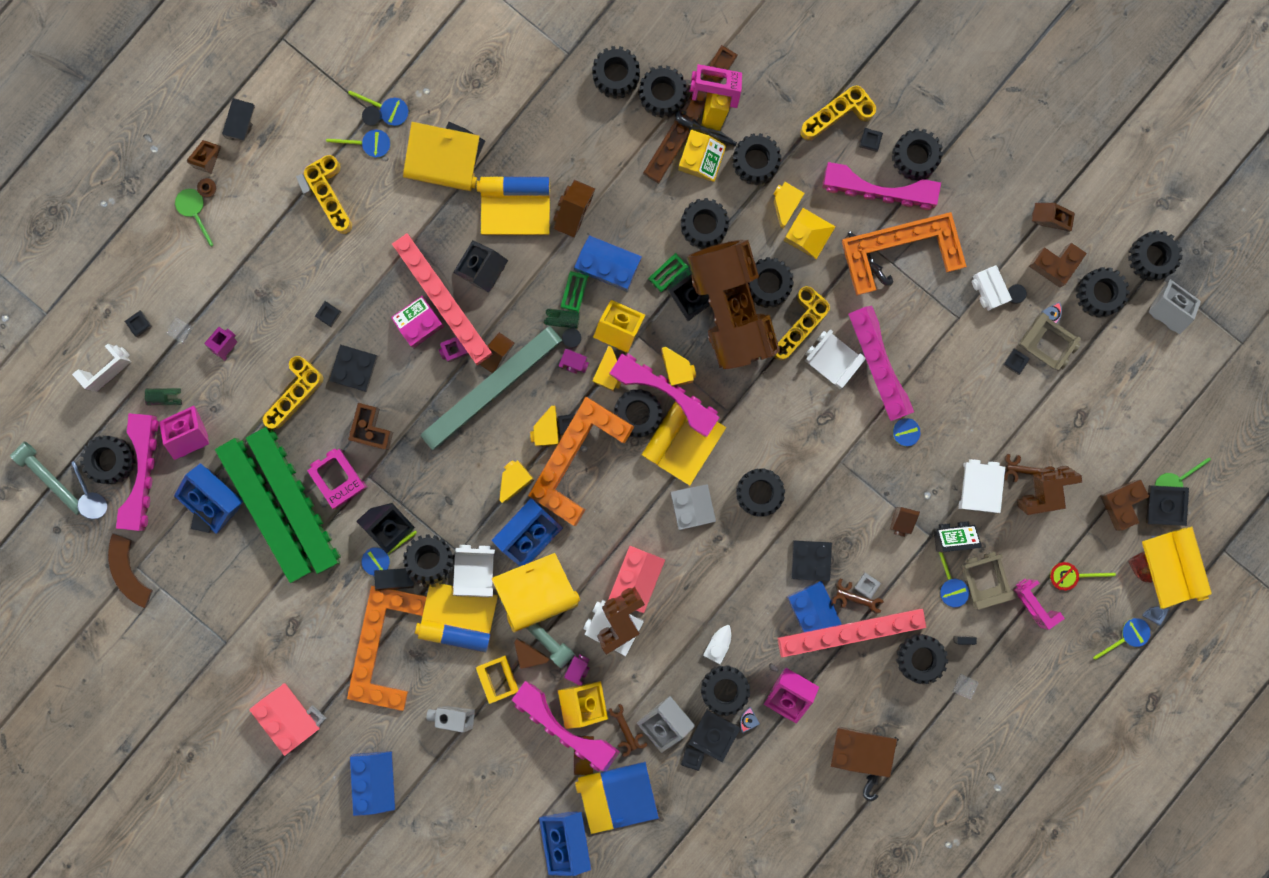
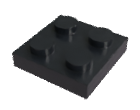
M340 344L329 381L367 392L378 356Z
M1149 485L1146 523L1187 526L1189 487Z
M793 540L791 579L830 581L832 542Z
M706 709L688 744L723 763L741 728Z

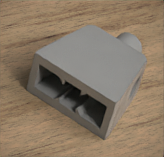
M442 706L438 707L437 710L429 709L427 721L435 722L436 728L465 732L473 729L475 710Z

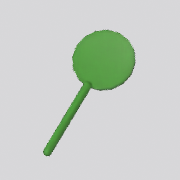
M194 189L182 190L175 199L176 209L186 217H195L205 238L212 247L213 243L198 216V213L203 208V197Z
M1211 458L1205 459L1180 478L1173 473L1162 474L1157 478L1155 485L1183 487L1182 480L1211 461Z

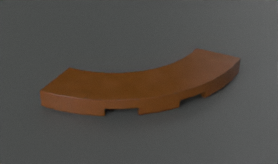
M112 533L108 549V561L112 577L120 591L130 601L146 608L153 590L141 583L131 570L129 551L132 540Z

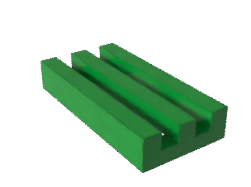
M675 253L648 280L662 293L674 281L676 276L689 266ZM677 259L678 262L657 281L654 280L668 265ZM680 265L683 266V267H682L676 274H674L663 286H660V285H659V284H660L664 279H666L677 267H679Z
M570 271L561 309L579 313L588 275ZM573 276H575L576 281L574 284L571 300L568 306L566 305V301L571 286ZM580 278H583L577 306L573 307Z

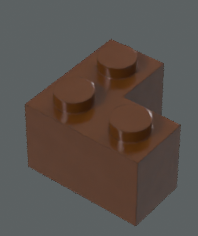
M574 180L571 186L568 185L564 195H561L558 202L560 210L556 211L553 221H555L554 229L575 238L581 227L585 212L591 204L596 188Z
M1073 243L1065 246L1059 256L1044 247L1037 253L1029 267L1061 288L1066 285L1087 253Z
M358 403L348 440L389 451L394 432L375 427L380 411L379 408Z
M1140 479L1104 493L1100 497L1115 530H1124L1140 523L1132 505L1148 498L1149 495Z

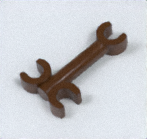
M1006 454L1005 456L1007 466L1004 481H1007L1009 474L1013 475V482H1017V473L1033 475L1042 470V468L1018 465L1021 461L1020 455H1016L1015 462L1010 460L1011 454ZM1048 466V467H1045V468H1044V469L1055 470V468L1052 467V466Z
M840 578L837 581L836 586L838 589L836 596L831 600V605H835L836 600L839 599L842 602L841 608L843 609L847 604V600L870 607L873 613H881V610L875 607V603L883 604L884 601L882 599L871 600L847 592L852 588V582H848L847 587L844 588L841 585L843 579Z
M618 704L620 712L614 713L612 708H609V713L612 717H616L626 741L620 742L618 747L626 746L628 748L622 754L623 757H626L631 751L637 748H645L648 744L647 742L643 744L638 743V739L643 737V733L637 734L634 739L623 716L624 708L622 704Z

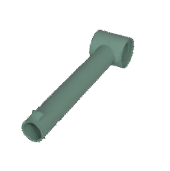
M24 441L10 454V457L21 467L27 465L76 515H79L78 500L34 457L37 451Z
M538 623L526 628L552 653L550 659L559 668L562 669L575 656L564 643L559 645Z

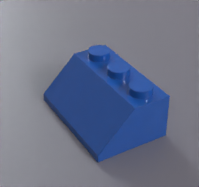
M589 235L574 269L576 272L588 275L591 278L628 292L642 256Z
M201 463L184 476L174 495L193 514L195 512L216 534L236 514L243 503L237 494L233 493ZM196 511L204 512L210 518L213 517L211 525Z
M531 498L492 539V542L518 566H523L532 562L563 527Z
M822 581L787 596L803 632L842 625L834 606L831 605V600Z
M392 751L351 755L353 816L372 815L395 810Z
M565 812L539 817L548 875L576 876L590 871L591 865L582 812Z

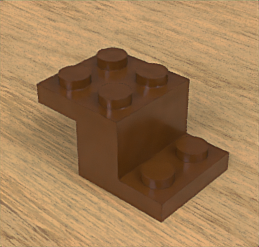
M1060 466L1057 470L1050 471V469L1039 470L1038 473L1033 474L1035 496H1022V499H1017V506L1027 515L1066 509L1063 486L1082 483V475L1069 468V466Z
M635 587L625 589L620 596L607 600L604 606H602L611 627L602 629L597 638L606 655L640 634L629 615L645 605Z

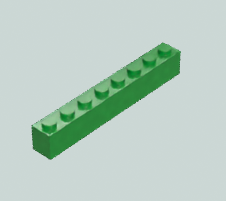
M265 427L246 437V440L316 573L321 574L341 563L339 560L341 555L336 547H332L330 543L332 538L328 531L324 532L321 526L323 521L319 514L314 513L312 509L314 504L311 498L306 497L304 494L305 487L302 481L297 480L294 475L296 470L292 463H288L286 459L288 455L284 447L279 446L277 433L274 429L271 430Z
M233 438L214 449L289 583H294L314 572L309 558L305 557L303 553L304 548L299 540L296 541L293 535L295 533L290 523L287 524L283 518L285 517L284 511L275 504V495L266 488V479L262 473L259 474L255 468L257 464L253 457L248 456L246 452L248 448L245 442L238 438Z

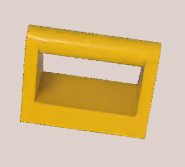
M506 655L476 667L489 704L518 692L519 689ZM498 662L501 663L510 687V691L500 695H496L486 667Z

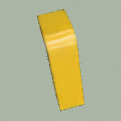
M852 86L806 120L802 125L800 134L807 141L813 140L851 111L861 121L868 122L875 115L876 106L861 86ZM857 93L860 99L854 100L850 94ZM842 104L845 110L838 111L835 105ZM862 108H869L871 114L865 115L862 112ZM826 115L830 121L822 122L820 116ZM816 123L817 126L813 129V132H806L807 127L810 129Z
M327 155L308 165L304 170V176L333 227L339 233L346 234L351 231L352 222L328 182V179L339 173L341 166L334 156ZM329 162H335L334 168L326 169V165ZM313 171H318V176L315 179H310V174ZM321 188H328L325 195H319ZM333 203L337 204V209L330 212L329 206ZM340 216V218L345 222V226L343 228L340 226L341 224L336 217Z
M809 286L802 287L797 294V301L807 311L778 342L779 348H783L786 343L790 346L785 350L786 355H779L778 353L774 355L777 360L787 359L830 310L829 303ZM804 291L809 292L811 299L808 301L803 300L801 293ZM817 304H822L825 307L824 313L816 311L815 307ZM803 319H811L812 327H805ZM790 333H798L800 340L797 342L792 341Z
M294 356L289 361V368L299 377L298 380L263 416V423L268 428L279 429L323 383V375L301 356ZM301 360L303 362V368L301 370H296L295 364L297 361ZM316 373V382L310 383L309 376ZM302 387L304 394L301 397H297L296 390ZM286 401H289L291 404V408L288 411L283 410V404ZM271 417H276V424L271 423Z

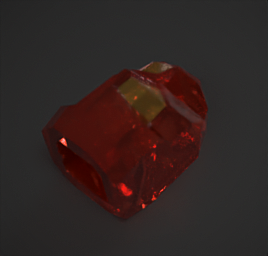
M1145 551L1128 560L1138 579L1143 582H1153Z

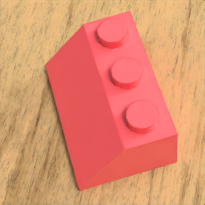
M629 546L609 599H615L625 589L635 587L645 604L636 611L644 613L665 559Z
M286 683L249 709L284 756L320 729L310 714H307L306 709Z

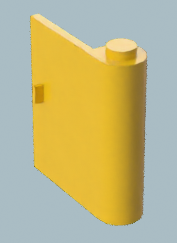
M411 122L403 177L471 192L472 188L475 189L477 185V177H475L473 172L480 135Z
M675 401L641 455L690 486L727 427L716 422L706 438L690 428L686 415Z
M1192 526L1142 541L1161 609L1189 599L1197 598V601L1209 599L1208 595H1211L1212 592Z
M555 553L491 578L507 612V620L513 632L578 607V602H580L577 591H573Z

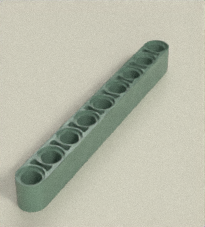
M551 326L547 327L420 435L432 451L435 450L555 349L563 340Z

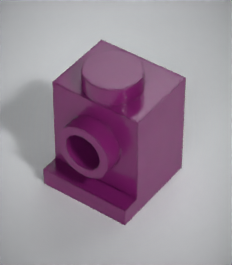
M218 327L204 344L211 352L225 361L227 354L238 342L235 339L236 335L228 328L223 330L221 327Z
M457 337L440 343V355L447 362L469 355ZM457 347V352L451 353V348Z
M565 348L559 368L563 369L566 366V370L571 373H586L589 362H586V356Z
M581 654L579 657L575 655L564 678L582 686L583 680L580 679L581 677H586L590 669L587 667L590 659Z

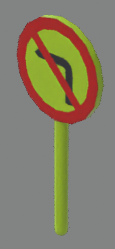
M1068 562L1056 564L1050 572L1051 583L1057 589L1064 591L1074 588L1079 578L1116 576V573L1079 574L1077 568Z

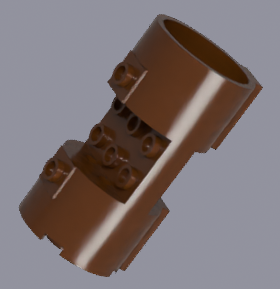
M749 240L725 242L688 255L693 287L698 295L709 294V304L714 311L716 326L708 330V339L715 351L719 368L732 369L742 367L759 360V357L760 360H764L779 353L780 349L770 315L756 314L748 282H752L759 277Z

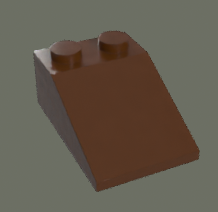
M839 727L837 729L831 767L890 778L897 739Z

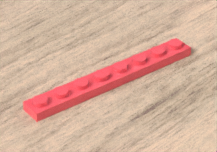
M408 233L392 243L476 365H479L493 355Z
M916 609L778 637L777 639L781 657H787L926 628L923 609Z

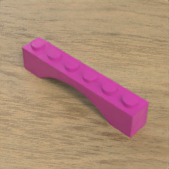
M828 162L822 188H825L830 193L841 191L845 192L847 196L854 197L858 194L863 195L868 200L879 198L883 199L885 203H894L896 201L901 202L903 206L912 207L913 205H918L920 209L931 210V208H935L938 204L941 182L922 179L905 187H880L862 180L847 165Z
M866 306L849 313L890 421L914 413L909 397L897 379L888 359L881 336L880 324L873 306Z
M627 353L626 356L621 354L610 371V376L624 385H647L668 394L682 408L690 428L707 438L720 418L717 416L718 412L709 406L706 409L700 405L702 401L694 396L691 398L686 396L684 389L677 385L675 387L668 384L669 380L662 375L657 377L652 373L653 369L643 364V366H640L636 363L637 359Z
M128 414L127 434L136 450L138 473L131 494L118 509L116 529L144 531L148 525L146 511L150 506V497L148 496L149 489L152 487V477L150 475L155 463L152 456L157 445V441L154 438L155 432L158 431L159 427L156 416Z
M525 681L512 698V701L516 703L515 708L522 713L525 711L531 715L529 718L538 725L539 723L545 726L544 730L547 733L561 738L559 741L567 748L571 746L575 749V754L583 760L585 758L591 762L590 766L596 771H607L620 753V751L605 740L584 739L567 731L551 713L545 693L532 683Z

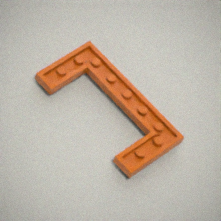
M949 212L843 239L842 245L856 296L876 291L867 258L868 253L937 236L946 272L966 268L952 213Z
M585 397L528 495L573 526H577L586 509L558 492L556 488L592 426H597L622 443L626 442L634 429L633 425L588 397Z
M371 585L347 699L404 711L408 691L372 684L371 680L387 609L423 616L427 596L398 590L375 591V586Z

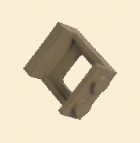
M1039 313L1018 345L1052 369L1059 370L1066 367L1069 362L1067 358L1071 352L1074 354L1081 345L1079 344L1081 338L1074 336L1049 319V316L1045 313ZM1047 330L1053 331L1068 342V347L1058 360L1052 359L1037 348L1038 342Z
M995 551L984 554L985 558L977 560V557L966 559V563L961 565L974 609L979 610L1015 599L1013 591H1010L1003 568L1002 554H996ZM991 561L998 579V585L979 591L976 587L971 567Z

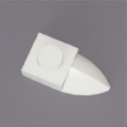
M730 625L720 628L713 635L703 656L721 664L731 642Z

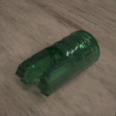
M557 309L546 310L545 314L549 317L544 320L545 325L578 329L580 312Z
M146 388L145 403L147 406L182 405L181 399H168V395L180 394L181 388Z

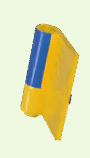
M481 177L480 181H477V192L481 193V235H550V177Z

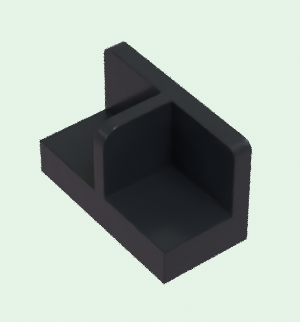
M232 98L222 132L226 139L245 140L248 128L253 126L251 118L255 105Z

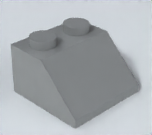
M1170 279L1153 301L1149 313L1156 320L1166 324L1170 330L1181 334L1194 321L1201 301Z
M708 484L670 492L678 530L716 522Z
M671 696L659 703L637 722L661 753L683 739L695 726Z

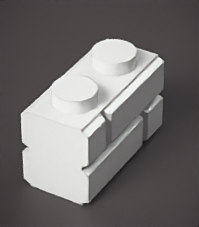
M997 265L972 276L974 279L972 280L973 287L976 291L979 290L981 294L980 302L983 308H987L989 311L1012 300Z

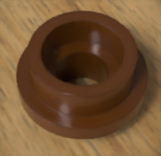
M204 178L197 184V191L202 197H211L216 192V184L209 178ZM208 184L209 189L207 191H204V185Z

